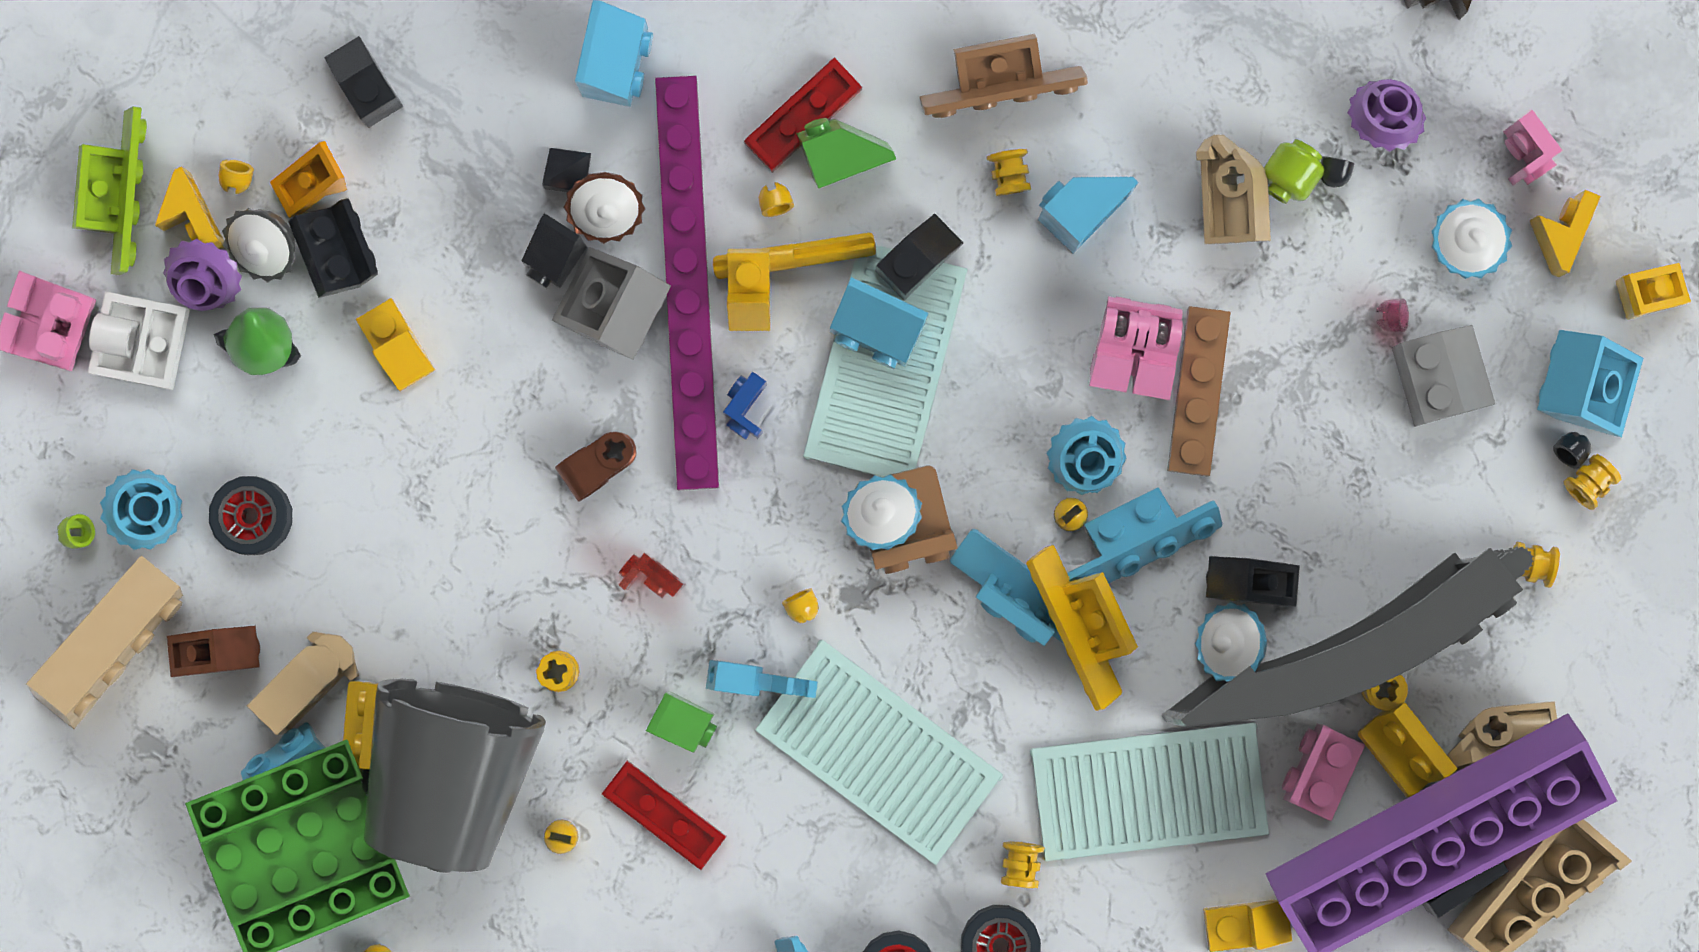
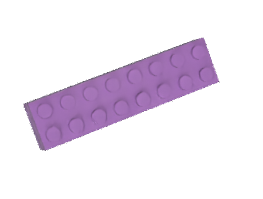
M1567 713L1265 874L1279 904L1308 952H1332L1617 802V799L1586 738Z

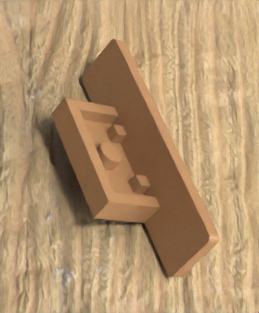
M1035 34L953 49L960 89L920 96V102L925 115L932 114L934 118H945L956 114L957 109L973 107L974 110H987L997 106L999 101L1013 99L1014 102H1029L1035 100L1038 97L1037 94L1052 91L1057 95L1076 92L1078 86L1087 85L1088 81L1087 75L1081 66L1042 73L1037 37Z

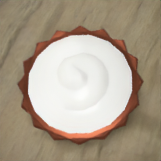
M609 172L589 174L584 179L576 181L574 187L566 193L567 201L563 206L567 212L566 221L573 225L575 233L583 234L588 241L598 240L603 244L610 240L620 242L625 235H633L635 227L642 223V213L646 210L642 203L643 195L636 190L635 184L627 181L621 175Z

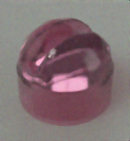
M1389 299L1382 302L1376 309V312H1383V319L1376 320L1377 324L1385 331L1405 332L1409 322V310L1406 300Z

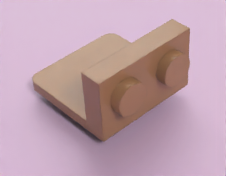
M926 465L891 474L897 480L905 479L909 487L916 489L917 498L922 502L920 509L922 519L916 525V532L910 535L903 544L895 545L889 550L882 548L870 549L875 569L884 568L885 574L908 569V561L925 558L926 563H933L950 558L949 551L958 548L954 532L950 527L935 468Z

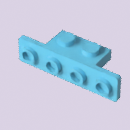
M1159 487L1084 524L1087 534L1100 557L1068 572L1069 581L1101 572L1104 573L1108 584L1121 577L1132 576L1143 566L1159 558L1170 557L1179 548L1195 540H1203L1210 537L1223 525L1219 507L1215 501H1210L1177 518Z
M971 529L950 558V562L982 585L976 595V598L982 601L981 606L992 616L997 618L1004 617L1014 624L1017 633L1029 642L1035 643L1037 641L1045 646L1053 636L1063 643L1054 622L1049 616L1048 609L1040 592L1031 578L1027 565L978 530Z

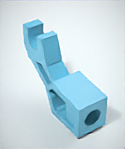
M716 660L709 661L706 689L759 696L760 690L816 698L818 681L762 673L763 667Z

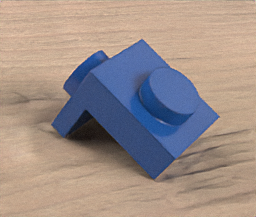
M754 372L747 379L741 375L727 394L732 400L723 411L724 415L730 419L726 426L745 440L750 434L758 439L763 433L759 427L744 417L767 386V382Z

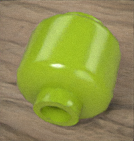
M1297 139L1293 143H1281L1264 166L1269 185L1268 194L1284 204H1287L1289 199L1294 201L1306 200L1324 174V167L1320 162L1322 155L1310 145Z

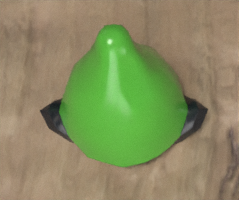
M248 308L233 319L228 329L213 334L217 345L228 353L233 365L250 375L272 373L281 367L296 364L301 357L298 348L292 342V333L285 318L270 308Z

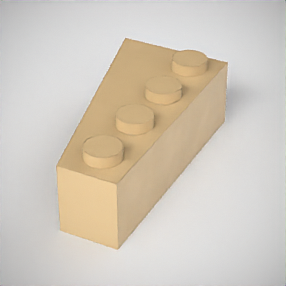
M141 555L26 683L34 697L75 729L107 688L122 675L132 657L136 653L142 652L154 637L153 632L163 620L165 622L169 621L182 606L180 598L183 596L181 587Z
M1583 819L1503 861L1509 872L1477 892L1447 930L1472 952H1513L1537 934V929L1553 917L1557 919L1569 910L1568 906L1586 892L1591 893L1604 883L1603 879L1617 869L1622 870L1632 860Z

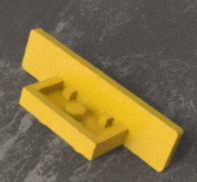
M1047 546L1026 562L1027 567L1048 609L1049 616L1063 641L1067 655L1079 675L1085 693L1096 711L1103 710L1122 694V689L1108 660L1129 655L1138 646L1104 573L1101 572L1069 581V576L1055 546Z

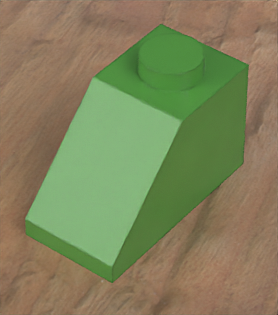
M827 118L814 120L804 126V131L796 133L812 178L818 189L896 160L894 151L886 141L837 119L828 121Z
M669 691L664 694L646 731L694 753L698 745L704 748L707 747L717 725L711 723L714 713Z

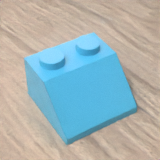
M599 0L592 1L575 78L582 97L631 107L633 96L640 97L644 82V73L638 72L641 57H649L653 41V33L647 31L648 26L645 18Z
M1073 177L1065 186L1058 181L1043 196V201L1039 204L1042 212L1038 220L1074 254L1132 194L1139 182L1134 177Z
M851 277L830 326V332L836 335L834 342L847 349L857 352L858 347L861 346L874 352L872 359L886 367L895 369L897 364L905 367L926 323L928 312Z
M1559 330L1556 343L1550 352V365L1545 383L1541 386L1539 392L1540 401L1537 410L1560 421L1612 436L1622 437L1644 358L1604 336Z

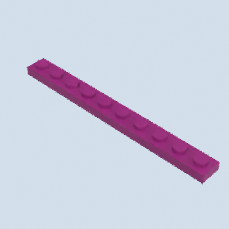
M697 76L655 78L665 271L666 283L671 285L667 293L677 490L719 488L698 83Z

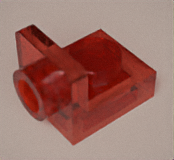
M645 552L640 558L633 554L619 571V574L623 577L619 586L623 590H629L643 573L647 576L643 583L661 598L667 593L672 597H676L686 585L670 570Z

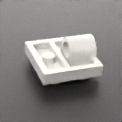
M105 292L101 312L94 317L90 329L89 346L92 350L88 373L173 390L190 309Z

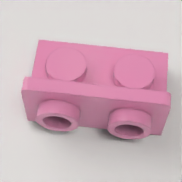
M1533 110L1503 131L1507 137L1505 145L1510 153L1517 160L1523 158L1527 164L1508 178L1512 185L1522 179L1529 185L1557 165L1552 158L1563 150Z
M1317 723L1314 730L1309 728L1299 746V751L1303 753L1297 768L1292 766L1283 781L1282 790L1286 791L1283 800L1332 821L1365 744L1336 732L1323 724Z

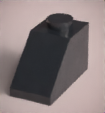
M360 36L324 57L342 91L359 118L368 128L404 107Z
M544 213L521 260L529 268L526 276L546 289L550 283L561 288L587 246L580 235Z
M934 213L895 246L876 265L875 272L905 301L964 243Z
M1209 556L1206 574V598L1296 607L1300 565L1251 558Z

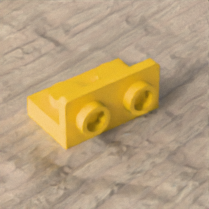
M350 681L347 689L343 741L348 740L359 768L370 769L375 697L379 683Z
M1405 702L1398 704L1392 710H1382L1358 731L1359 738L1406 797H1411L1428 783L1441 781L1457 770V767Z

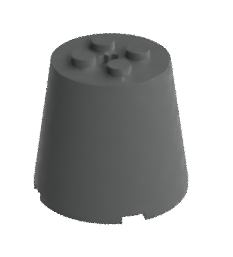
M388 679L379 682L375 697L364 831L365 842L373 849L392 859L427 867L437 872H473L486 869L490 865L544 732L545 719L541 715L533 714L532 718L528 717V707L517 702L467 687L436 682L435 689L416 688L417 681L414 679Z

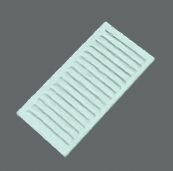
M876 245L875 255L855 258L850 279L852 277L904 301L875 272L876 265L892 249ZM943 263L904 301L928 312L926 323L905 367L897 364L895 369H891L872 359L874 352L859 346L857 352L833 341L803 455L805 459H814L879 477L916 468L967 268Z
M819 640L814 652L794 677L818 681L816 698L781 694L755 730L933 864L937 865L996 783L1003 778V774L824 640Z
M1251 722L1031 748L1030 755L1033 760L1043 847H1045L1044 860L1052 861L1269 835L1256 734L1257 724Z

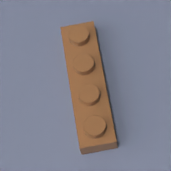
M1189 306L1187 309L1167 467L1168 472L1210 476L1230 311Z

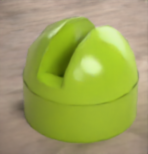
M83 514L68 516L57 526L58 540L68 548L86 547L91 544L95 537L93 522ZM80 529L81 536L71 537L70 530Z

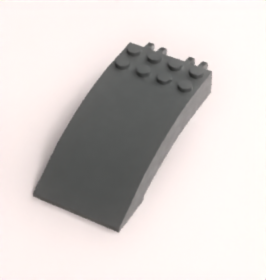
M1523 547L1509 548V550L1504 551L1503 549L1493 551L1491 548H1488L1478 557L1460 559L1456 553H1453L1391 602L1356 624L1318 643L1279 658L1262 662L1256 671L1251 666H1248L1229 682L1225 680L1216 681L1212 675L1161 715L1167 722L1182 726L1284 716L1333 703L1378 686L1420 665L1450 645L1460 642L1461 645L1465 644L1483 630L1479 623L1492 615L1498 618L1517 604L1513 597L1523 590L1516 580L1525 574V570H1529L1532 562H1534L1532 559L1534 556L1531 555V551L1529 552L1528 548L1524 549Z

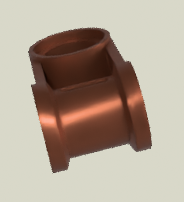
M609 432L587 447L579 449L555 466V469L577 501L580 502L608 483L609 479L627 468L634 461L637 454L634 440L627 434ZM611 440L619 444L625 443L626 448L622 450L624 458L621 461L618 458L609 459L607 457V453L611 450L608 444Z

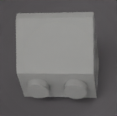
M589 247L552 321L611 351L634 360L639 348L644 343L645 336L656 314L664 303L671 285L635 264Z
M1473 325L1437 332L1405 341L1392 347L1414 427L1495 405Z

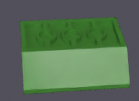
M347 739L185 803L199 844L242 952H278L410 897L396 860L373 849L364 840L367 795L362 788L361 781L363 777Z

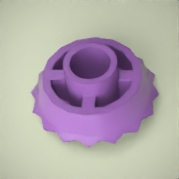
M1392 79L1369 81L1365 86L1357 88L1356 94L1349 99L1351 107L1347 113L1352 118L1351 127L1359 132L1360 139L1369 141L1374 148L1383 147L1389 152L1395 148L1405 150L1410 143H1417L1419 135L1424 132L1426 116L1423 112L1420 98L1411 87L1401 81Z
M198 239L192 242L181 241L178 247L170 248L169 256L164 259L165 269L163 274L166 277L170 293L179 303L190 309L206 311L224 308L227 303L234 302L235 295L241 291L239 282L242 275L237 271V262L229 258L227 250L218 249L213 242L203 243Z

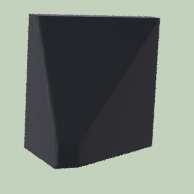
M550 148L543 176L542 186L544 189L569 192L574 187L576 181L588 176L591 153Z

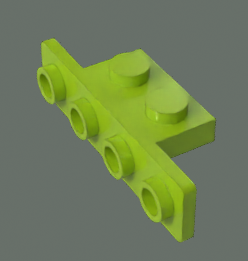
M135 106L124 111L121 149L82 144L79 146L72 229L114 234L111 274L113 275L127 273L129 266L132 267L136 259V243L131 242L132 225H137L140 214L139 201L134 200L135 184L139 185L141 183L143 175V161L138 159L139 143L142 144L145 140L147 123L146 119L141 118V107Z

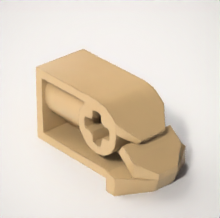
M1213 135L1205 139L1196 151V159L1201 160L1204 243L1228 244L1271 241L1268 179L1265 168L1243 148H1239L1225 135ZM1244 174V182L1237 184V176Z
M312 632L307 637L312 646H307L297 654L247 705L276 735H283L291 730L344 675L350 681H354L359 676L353 647L342 636Z
M1555 701L1484 709L1461 731L1458 737L1462 740L1447 754L1457 767L1456 771H1460L1556 720ZM1487 724L1490 725L1491 729L1498 730L1499 735L1493 740L1490 733H1484L1482 730Z

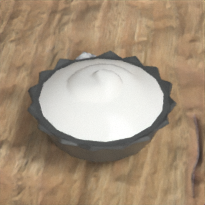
M248 208L245 211H235L234 216L226 219L227 226L222 230L225 237L223 247L229 251V258L237 262L240 272L249 273L253 280L262 278L268 283L273 279L282 280L285 273L291 272L292 263L295 261V238L289 225L280 216L271 211Z

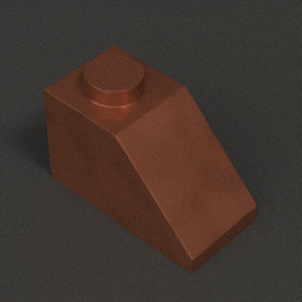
M256 625L211 629L167 636L171 677L260 667V643L257 638Z

